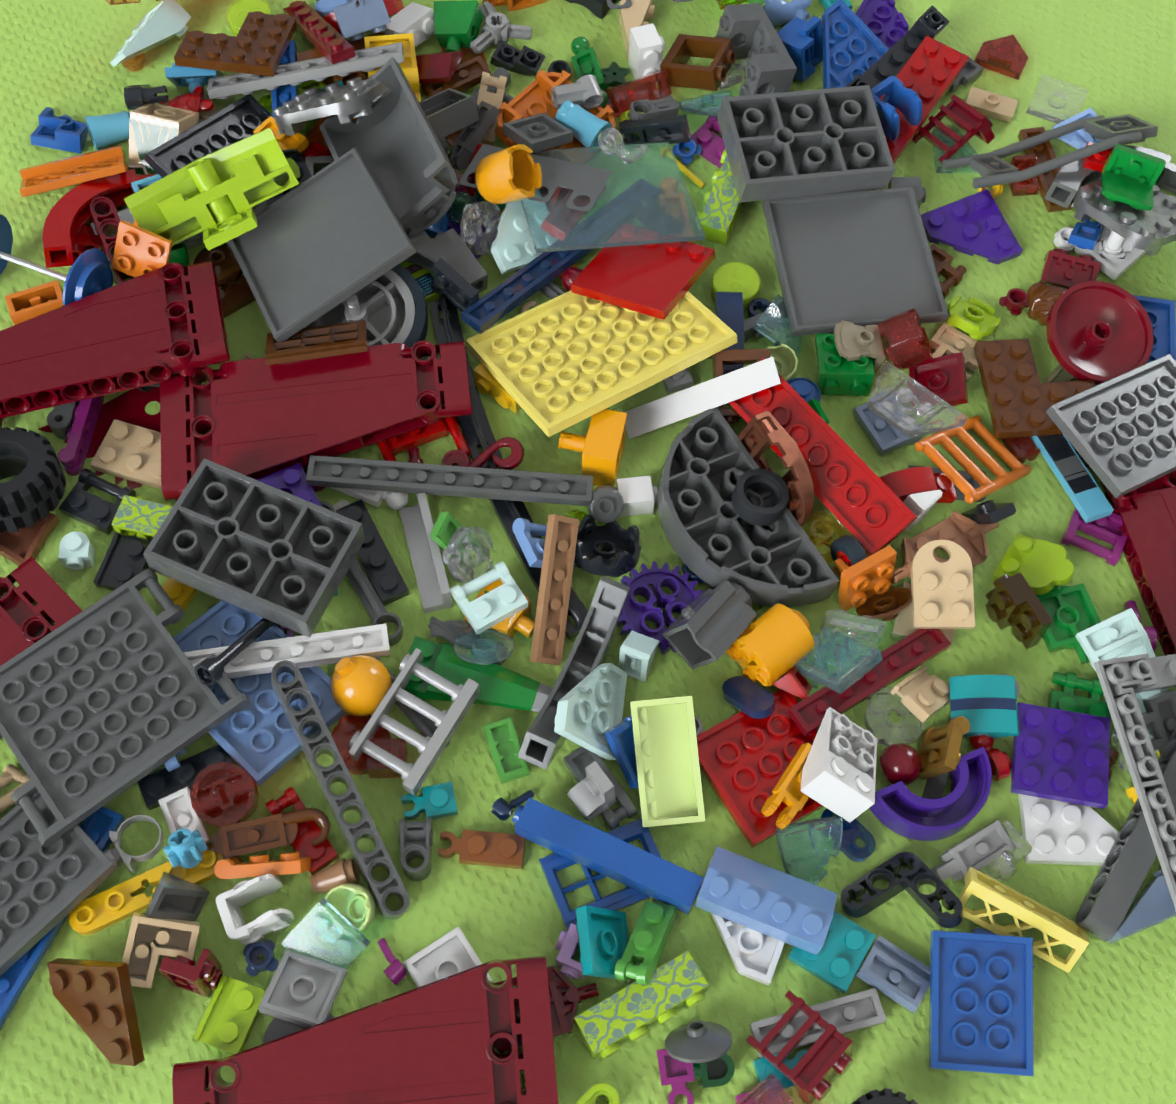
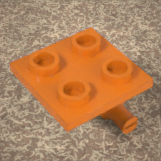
M135 219L134 224L121 220L119 222L111 268L134 278L168 264L173 241L140 228Z

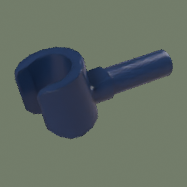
M529 790L513 799L510 803L500 797L492 805L493 810L491 812L500 820H507L514 809L526 802L529 797H534V793L532 790Z

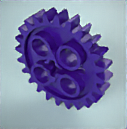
M656 562L652 563L650 570H648L644 563L641 564L639 572L632 568L629 573L630 578L624 575L621 580V584L630 587V591L617 626H624L620 635L630 634L631 631H635L659 640L658 647L662 655L666 654L669 646L676 653L677 651L662 635L666 631L664 622L669 627L676 620L671 613L681 614V611L703 592V590L694 591L698 583L697 580L688 582V572L680 576L678 574L679 566H676L673 571H669L667 562L664 563L662 569H658ZM661 587H668L672 590L673 594H665L662 592ZM640 595L647 602L639 603L634 599V596ZM644 622H654L657 629H649Z

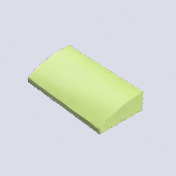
M692 696L630 702L642 826L653 827L704 822L705 813Z

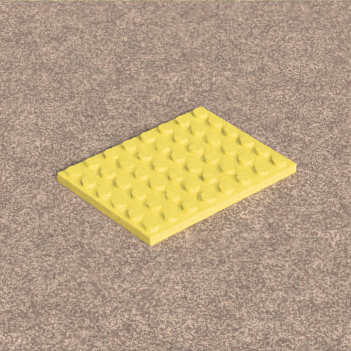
M570 290L485 330L481 334L479 333L466 339V344L472 354L542 431L550 437L736 344L737 334L689 291L663 320L575 294Z

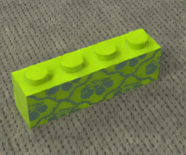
M724 149L720 162L722 163L721 169L715 170L712 179L713 188L712 190H707L703 201L705 207L703 211H698L694 225L698 226V237L726 246L743 202H739L726 149Z
M124 495L111 525L115 532L120 533V535H130L152 541L174 504L169 502H162V504L152 502L143 496L131 497Z
M687 950L657 968L649 985L639 984L635 981L574 1018V1025L593 1059L600 1055L603 1059H606L620 1050L618 1044L628 1038L634 1042L649 1032L647 1027L654 1022L659 1021L660 1025L677 1016L675 1010L684 1004H687L690 1008L706 998L703 993L707 991L709 984Z

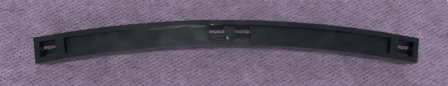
M444 294L439 295V301L429 302L436 343L444 344L464 341L457 308L450 301L445 300ZM439 311H442L443 318L439 317ZM467 355L472 415L456 417L471 451V458L474 460L480 455L478 447L485 451L488 445H492L496 440L484 411L478 389L475 386ZM498 449L481 468L501 469L493 461L494 455L503 459L500 450ZM489 499L512 547L539 592L542 568L529 566L513 532V523L517 518L527 519L530 523H534L523 501ZM531 534V536L534 538L542 539L541 536ZM572 587L567 616L571 615L576 626H573L567 618L565 634L569 640L578 636L588 613Z

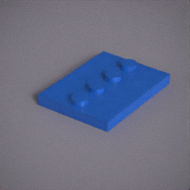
M931 931L929 1068L1034 1076L1033 938Z

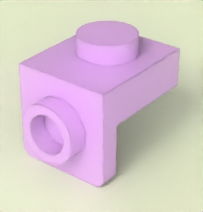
M571 923L568 932L562 930L555 949L560 952L556 959V967L561 969L560 973L570 979L578 980L579 976L586 979L587 976L583 975L581 963L573 960L579 946V936L576 925Z

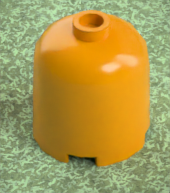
M516 144L481 159L475 170V181L482 197L492 204H506L534 197L536 189H540L542 186V172L540 164H535L530 155L533 151L524 144Z

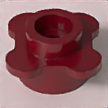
M1019 288L1010 289L1007 295L999 300V304L1006 307L1015 316L1020 315L1021 310L1029 307L1027 293Z

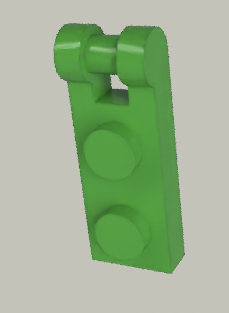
M645 901L623 956L616 963L614 972L616 979L627 981L629 978L636 979V982L639 984H650L678 915L676 906Z

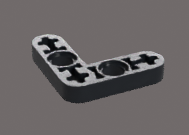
M902 852L895 855L845 887L841 892L842 909L845 914L854 918L865 916L900 892L906 890L941 927L954 928L963 920V907L960 899L918 856L910 852ZM883 879L887 880L890 885L884 890H879L873 887V883ZM924 884H929L936 888L935 892L929 895L920 893L918 889ZM854 898L857 901L861 899V903L857 904L855 901L850 903V899ZM940 900L942 901V905L944 906V908H945L946 910L950 911V910L954 909V913H953V914H950L949 912H944V913H942V906H941V904L939 903V901H940Z

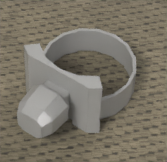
M147 815L132 816L120 825L117 832H109V837L115 848L112 850L108 848L104 853L116 867H119V863L124 861L129 871L135 873L137 869L135 862L149 860L161 849L164 837L161 827L152 817ZM138 821H148L155 824L160 832L159 840L150 852L141 856H131L122 851L123 842L121 836L127 827Z

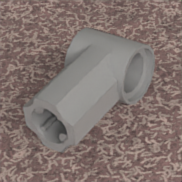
M585 75L579 78L576 83L554 86L551 89L552 103L556 109H560L567 100L575 105H583L586 109L596 108L604 101L601 89L594 75Z

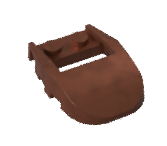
M769 411L754 415L738 435V438L760 469L772 471L761 455L770 445L776 444L783 454L780 460L784 467L789 469L782 477L789 489L787 508L800 526H802L808 520L814 503V486L805 459L797 443Z

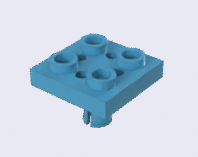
M172 63V67H165L166 78L176 87L189 86L190 93H193V90L198 86H201L204 90V85H208L209 79L224 76L219 70L175 66V63Z

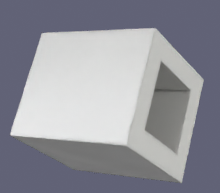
M650 476L617 479L616 488L624 500V509L620 517L653 514L654 503H657L658 489L657 486H652Z

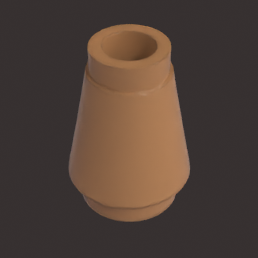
M342 858L316 874L311 875L310 883L315 894L325 893L342 884L360 883V874L354 859L346 860Z

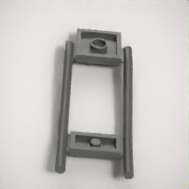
M1131 114L1107 118L1104 116L1083 118L990 153L943 160L942 168L943 170L970 166V169L982 176L973 179L975 189L1020 182L1113 148L1116 143L1125 145L1144 142L1146 138L1157 136L1158 126ZM1080 129H1084V131L1094 135L1096 139H1103L1100 142L1022 171L1002 160L1004 157Z

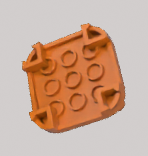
M543 69L536 73V79L508 104L502 103L499 107L501 112L497 117L495 133L506 146L511 147L517 143L503 134L504 123L545 113L555 119L559 109L553 106L551 89L554 86L571 84V74L562 70V73H545ZM609 105L604 109L601 106L593 109L584 108L591 114L612 124L611 134L598 152L591 154L573 136V142L563 144L557 148H548L540 153L530 154L587 165L611 142L615 131L614 111Z

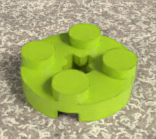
M962 296L954 297L947 308L949 317L946 323L949 326L969 333V336L975 340H983L985 336L995 333L1000 323V317L996 319L994 316L996 310L991 305L974 297H969L968 301L960 300Z

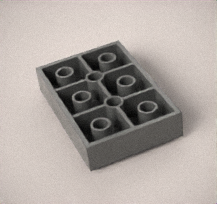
M869 85L723 97L717 119L739 202L885 189L895 172Z
M203 459L143 555L150 569L307 637H311L364 543L365 536L363 525L360 522L217 463Z

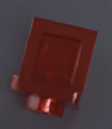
M1037 155L1013 156L1010 164L1019 168V171L1035 166L1038 158ZM1037 176L1024 181L1009 183L1013 196L1037 195L1040 189Z

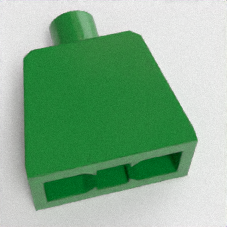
M478 0L434 1L435 35L440 47L446 48L445 52L460 51V48H471L470 44L477 38L483 19V13Z

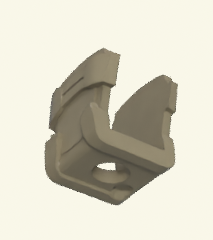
M843 320L836 323L834 327V340L839 355L847 358V361L859 360L860 357H872L874 373L876 375L886 358L880 326L854 325V322Z

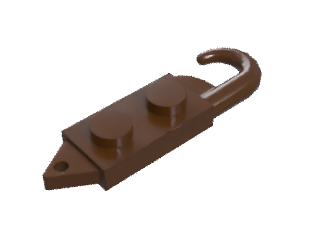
M305 808L221 826L219 831L205 844L208 848L207 850L224 855V859L286 846L293 843L297 838L298 823L315 820L321 826L320 835L311 841V844L316 846L327 839L330 833V822L323 811L316 808ZM211 842L214 843V847H213V848L210 846V843H211Z

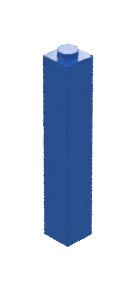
M530 797L525 806L521 804L518 806L512 822L516 823V835L664 904L676 906L677 910L689 914L701 887L703 877Z

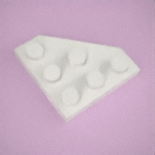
M1018 794L1025 863L1103 865L1119 832L1090 806Z
M712 914L737 972L769 986L785 942Z

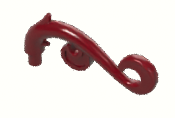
M505 437L490 445L471 463L466 453L461 450H452L445 454L442 459V465L481 468L499 448L509 447L511 448V455L508 458L501 459L494 455L493 461L501 469L513 470L522 463L525 453L520 441L512 437ZM410 448L408 450V462L424 464L423 459L420 458L419 448Z

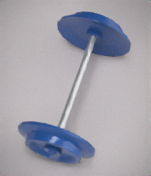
M0 214V275L6 268L8 261L62 280L65 282L62 296L63 306L113 287V272L110 268V262L106 254L97 248L89 249L82 253L70 268L68 275L12 256V228L7 218Z

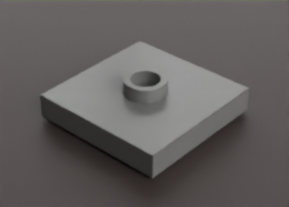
M286 949L258 1007L259 1012L306 1028L327 1021L347 976V969Z

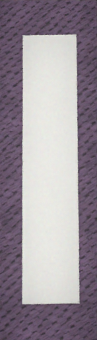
M767 358L624 412L627 413L626 428L629 439L780 384L774 358Z

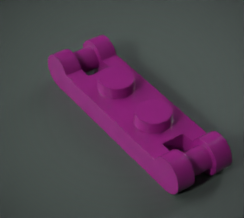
M104 395L81 400L79 405L75 407L72 429H69L66 435V448L58 452L59 461L64 465L67 474L71 476H76L83 470L104 402Z

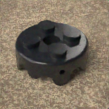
M586 515L578 527L574 563L580 569L600 576L619 577L630 572L638 564L642 546H639L640 533L638 527L632 525L625 530L616 520L604 526H597L594 517Z

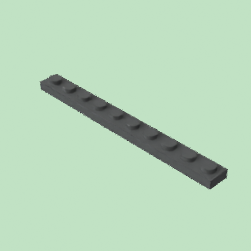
M310 455L306 483L311 486L416 494L425 492V494L578 506H588L591 504L593 476L314 455Z

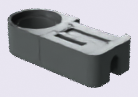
M667 95V98L651 101L648 99L637 100L630 105L629 119L641 121L677 116L679 105L671 95Z

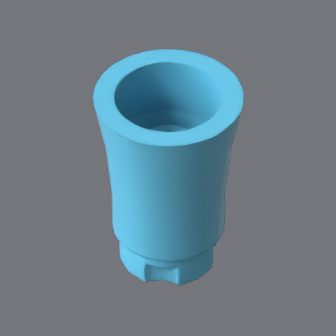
M569 100L562 104L555 115V120L573 131V136L591 154L598 152L604 146L612 131L611 123L598 118Z
M125 110L106 115L85 116L86 125L96 151L129 139L130 111L127 112Z

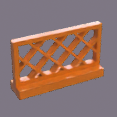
M118 145L20 169L22 183L19 190L22 197L31 196L123 173L128 170V165L122 147Z

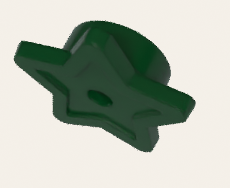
M612 62L609 68H603L602 72L607 86L619 87L626 85L624 77L630 73V69L621 68L616 62Z

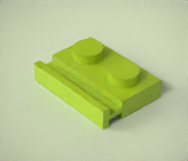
M223 974L193 1038L232 1055L242 1052L260 1014L258 1007L266 991Z

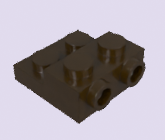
M1021 572L1011 577L1008 574L999 577L993 582L995 589L986 594L988 599L986 604L987 614L993 622L997 623L1001 630L1011 625L1015 638L1022 642L1027 650L1037 645L1053 620Z

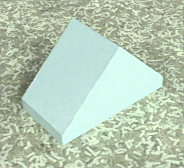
M631 631L621 645L618 668L625 671L627 676L646 682L659 640Z

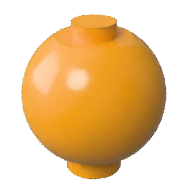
M366 655L346 657L335 666L331 679V694L335 703L344 712L354 716L373 715L392 686L391 676L385 665L376 658Z

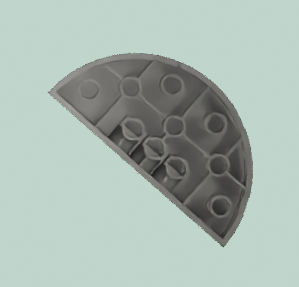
M718 408L708 409L693 418L672 443L658 484V513L665 535L673 550L693 573L712 587L716 588L725 580L742 586L750 595L752 604L772 607L778 603L789 608L810 605L830 598L839 580L787 506L779 520L765 526L752 525L742 520L732 506V493L737 481L742 474L748 470L758 469L759 466ZM754 486L746 488L744 491L746 498L758 507L770 508L774 507L777 503L775 497L764 488Z

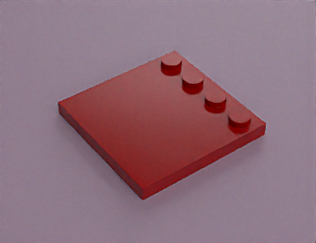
M623 225L571 283V290L575 294L665 320L715 259V249L677 238L662 237L655 232Z
M782 689L772 694L775 710L770 716L755 719L741 711L696 736L700 769L752 848L824 807L809 797L802 810L796 813L785 829H779L775 824L781 811L787 807L783 801L770 816L766 817L761 812L764 803L773 794V789L801 745L806 743L813 745L818 732L816 730L806 737L803 735L787 713L789 708L798 702L791 693Z

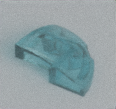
M732 90L704 94L695 97V99H684L678 101L677 104L679 109L689 113L717 116L723 97H732Z
M778 294L753 328L774 342L773 346L785 344L794 350L796 357H798L802 346V336H792L784 299Z
M827 817L788 825L785 829L775 828L779 852L786 874L814 885L827 874L823 867L829 862L830 855L837 857L842 842L843 824L841 817Z

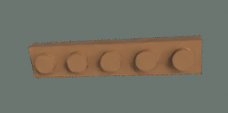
M555 514L548 515L530 662L561 665L579 519Z

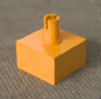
M604 409L592 415L586 436L565 431L561 432L558 448L583 452L582 475L593 476V485H612L615 487L625 444L627 413Z

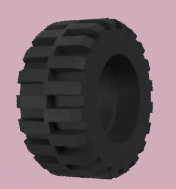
M8 427L0 428V480L16 476L0 484V534H3L4 531H9V533L19 532L20 528L26 527L28 529L35 526L36 521H43L49 516V511H54L60 503L59 500H62L65 492L66 478L54 448L45 437L32 430L27 432L26 429L15 427L14 430Z

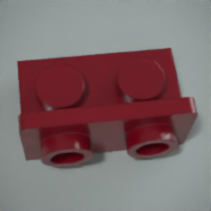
M1055 248L1053 251L1049 250L1044 257L1045 263L1039 282L1069 289L1082 282L1096 281L1101 263L1094 261L1095 259L1091 256L1079 255V257L1069 255V252L1064 249Z
M206 948L203 949L196 967L193 960L177 955L175 960L164 956L159 967V971L173 986L208 998L212 989L216 990L223 975L222 965L212 951Z

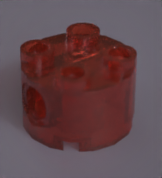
M915 308L878 323L880 333L883 338H886L888 344L885 347L889 360L894 363L897 371L933 359L924 326L922 327L918 323L921 319Z
M219 762L209 765L199 772L193 787H191L190 799L192 808L199 818L215 827H224L244 822L251 817L258 807L259 793L257 783L246 770L236 764Z

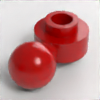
M986 735L970 736L969 742L974 750L981 747L985 748L991 765L992 780L999 781L1009 777L1010 769L1012 768L1011 760L1005 752L993 748L994 738Z

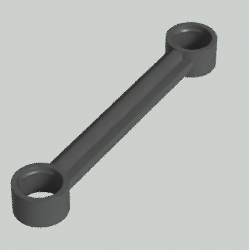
M320 501L323 508L335 512L330 503ZM355 558L346 573V577L371 617L372 625L392 622L398 626L397 632L388 636L389 646H393L403 637L401 620L396 614L387 612Z

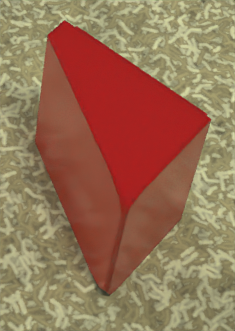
M796 665L773 683L775 687L802 699L808 697L812 688Z

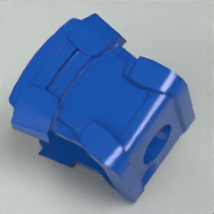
M896 76L888 77L871 89L883 132L887 139L895 141L899 136L900 120L895 108L905 116V119L912 126L920 124L922 101L915 91L903 86V83Z

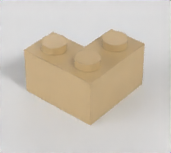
M134 912L122 962H127L131 986L151 989L159 955L171 957L180 955L193 960L200 923L187 920L149 918L144 913Z

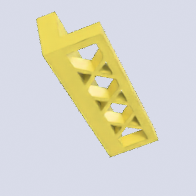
M971 866L964 875L965 887L958 897L962 903L963 917L997 935L1023 937L1022 930L1036 928L1042 931L1044 939L1033 941V954L1067 973L1071 971L1089 944L1084 928ZM973 894L984 900L986 908L972 911L964 905L970 895ZM1006 912L1013 916L1015 924L1000 926L995 923L993 915ZM1064 943L1073 949L1066 960L1052 953L1051 946Z

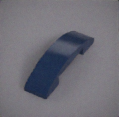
M716 292L715 315L737 334V343L724 350L744 349L742 292ZM744 364L723 365V375L743 368Z

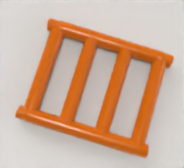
M978 415L923 438L914 445L918 452L923 451L965 495V501L969 504L1031 473L1030 466L1023 465L981 423L982 419ZM972 429L1012 471L1007 473L967 431ZM956 436L996 479L991 481L950 438ZM940 444L980 487L975 489L934 446Z

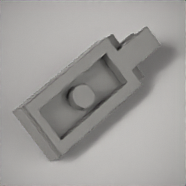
M994 820L945 850V853L940 855L943 862L931 869V871L942 882L951 876L954 881L964 879V875L970 866L979 871L1014 849L1015 846L1000 820Z

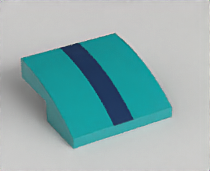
M966 675L949 677L951 720L963 716L970 723V730L963 737L986 735L992 738L1019 735L1016 678L1014 676Z

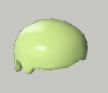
M785 344L766 347L765 349H770V357L774 358L777 372L786 382L795 375L798 359L795 351Z
M355 883L342 884L332 888L324 898L323 913L325 917L333 920L336 930L355 934L367 929L374 919V898L364 886Z

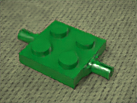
M1084 584L1074 586L1055 585L1048 593L1036 595L1053 620L1042 636L1049 653L1063 649H1075L1081 664L1089 663L1087 655L1075 636L1077 633L1100 623L1101 620Z

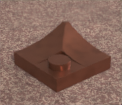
M49 512V516L46 519L36 521L35 526L28 529L26 527L20 528L19 532L9 533V531H4L3 534H0V555L18 566L30 557L36 560L47 538L60 522L57 515Z

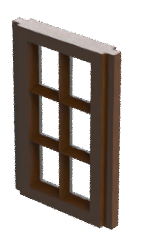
M360 320L303 328L284 342H277L272 333H267L266 365L367 352L366 321Z

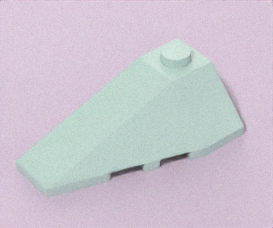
M175 0L161 1L137 24L132 31L133 34L126 39L125 44L119 49L110 63L116 66L167 42L175 35L179 38L188 29L186 23L191 16Z

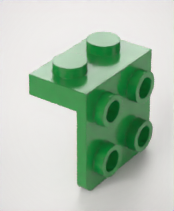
M1116 143L1102 168V194L1113 202L1120 201L1129 204L1136 210L1144 209L1151 211L1154 206L1153 186L1163 171L1166 161Z
M834 333L817 334L815 344L818 374L815 384L820 389L821 395L869 396L875 375L872 357H860L859 360L847 361V358L840 356L838 353Z

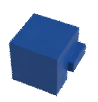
M815 16L808 21L795 17L777 32L797 68L794 78L802 82L815 73V66L823 60L822 21Z

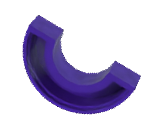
M981 747L961 756L956 769L949 772L951 792L947 796L933 800L921 798L909 791L904 783L900 781L876 791L875 804L869 807L870 810L887 828L910 839L936 841L953 836L972 821L984 806L990 793L992 772L985 748Z

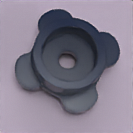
M267 939L264 942L245 946L243 954L248 963L246 967L248 975L254 977L259 972L266 970L273 972L277 969L279 962L274 956L276 945L272 940ZM259 955L264 956L262 961L258 960Z

